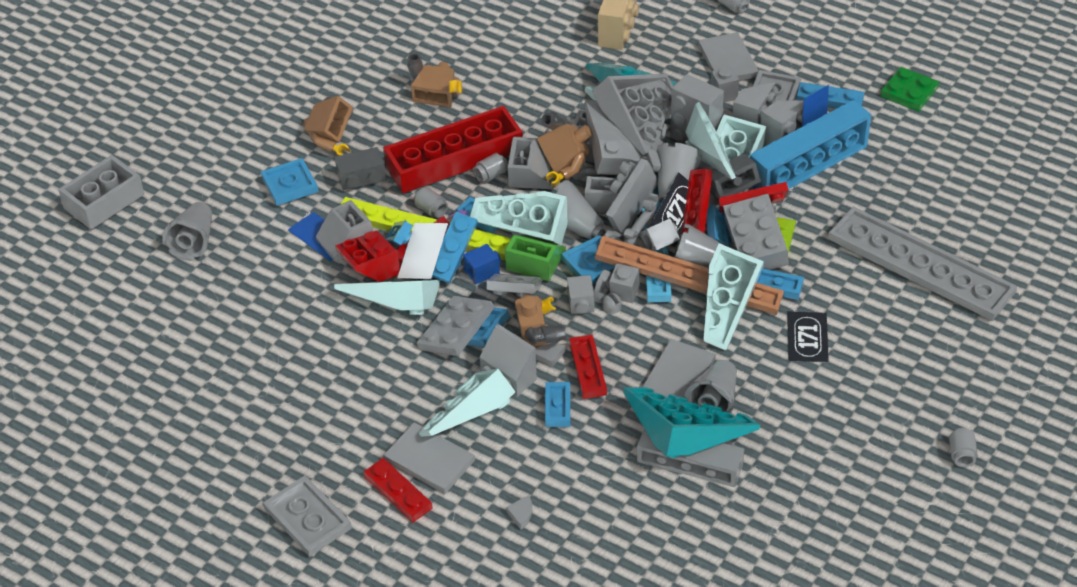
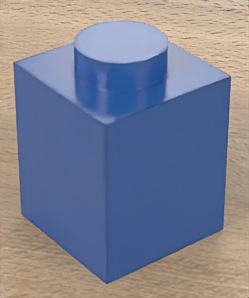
M488 244L463 254L464 271L476 285L488 280L495 273L500 274L499 264L501 263V258L498 252L493 251Z

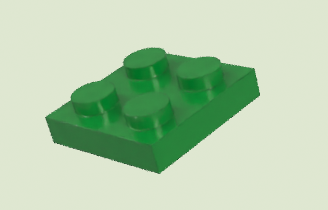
M900 67L883 87L880 97L920 112L939 88V81Z

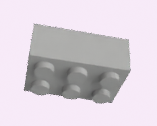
M686 74L672 88L670 138L686 144L685 141L688 140L686 129L695 104L698 102L701 103L717 132L723 117L724 90Z
M110 155L58 189L63 208L91 230L145 195L140 175L113 155Z
M768 194L723 206L725 222L735 250L764 261L763 269L772 270L789 265L787 247Z

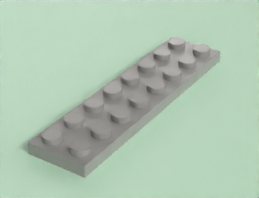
M854 206L829 232V240L991 321L996 318L1017 290L1016 285Z

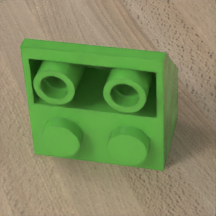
M513 235L505 250L506 270L527 276L541 277L542 280L550 281L561 261V254L566 251V246L524 235Z

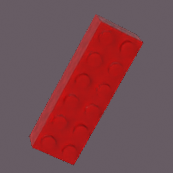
M503 105L384 146L385 167L403 194L469 171L476 166L477 162L494 153L502 155L504 158L510 156L513 137H523V131Z

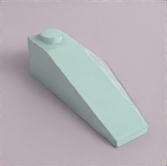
M696 103L686 129L688 140L685 141L686 145L696 148L698 155H702L701 160L730 179L736 178L719 135L701 103Z
M723 115L717 129V134L729 160L742 154L750 158V154L763 148L765 143L766 126Z
M546 191L530 194L519 193L509 196L475 198L470 217L477 219L478 223L562 245L568 224L567 197Z
M718 244L709 265L704 342L725 351L727 350L763 269L764 261Z
M440 280L334 284V289L398 310H409L410 315L424 314L425 309H432Z
M499 369L476 372L455 392L458 396L448 400L443 405L446 410L435 414L418 433L421 437L432 436L494 409H501L510 402L509 398L515 391Z

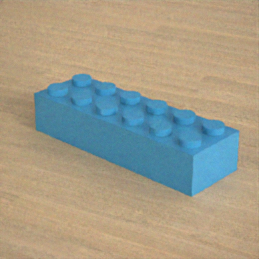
M853 100L828 114H824L815 121L807 123L796 131L790 132L777 141H773L769 145L750 154V159L756 163L761 182L753 185L752 189L787 182L788 189L863 150L868 144L871 114Z

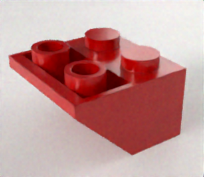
M377 230L335 245L336 250L355 271L378 282L399 274L400 267L397 250Z

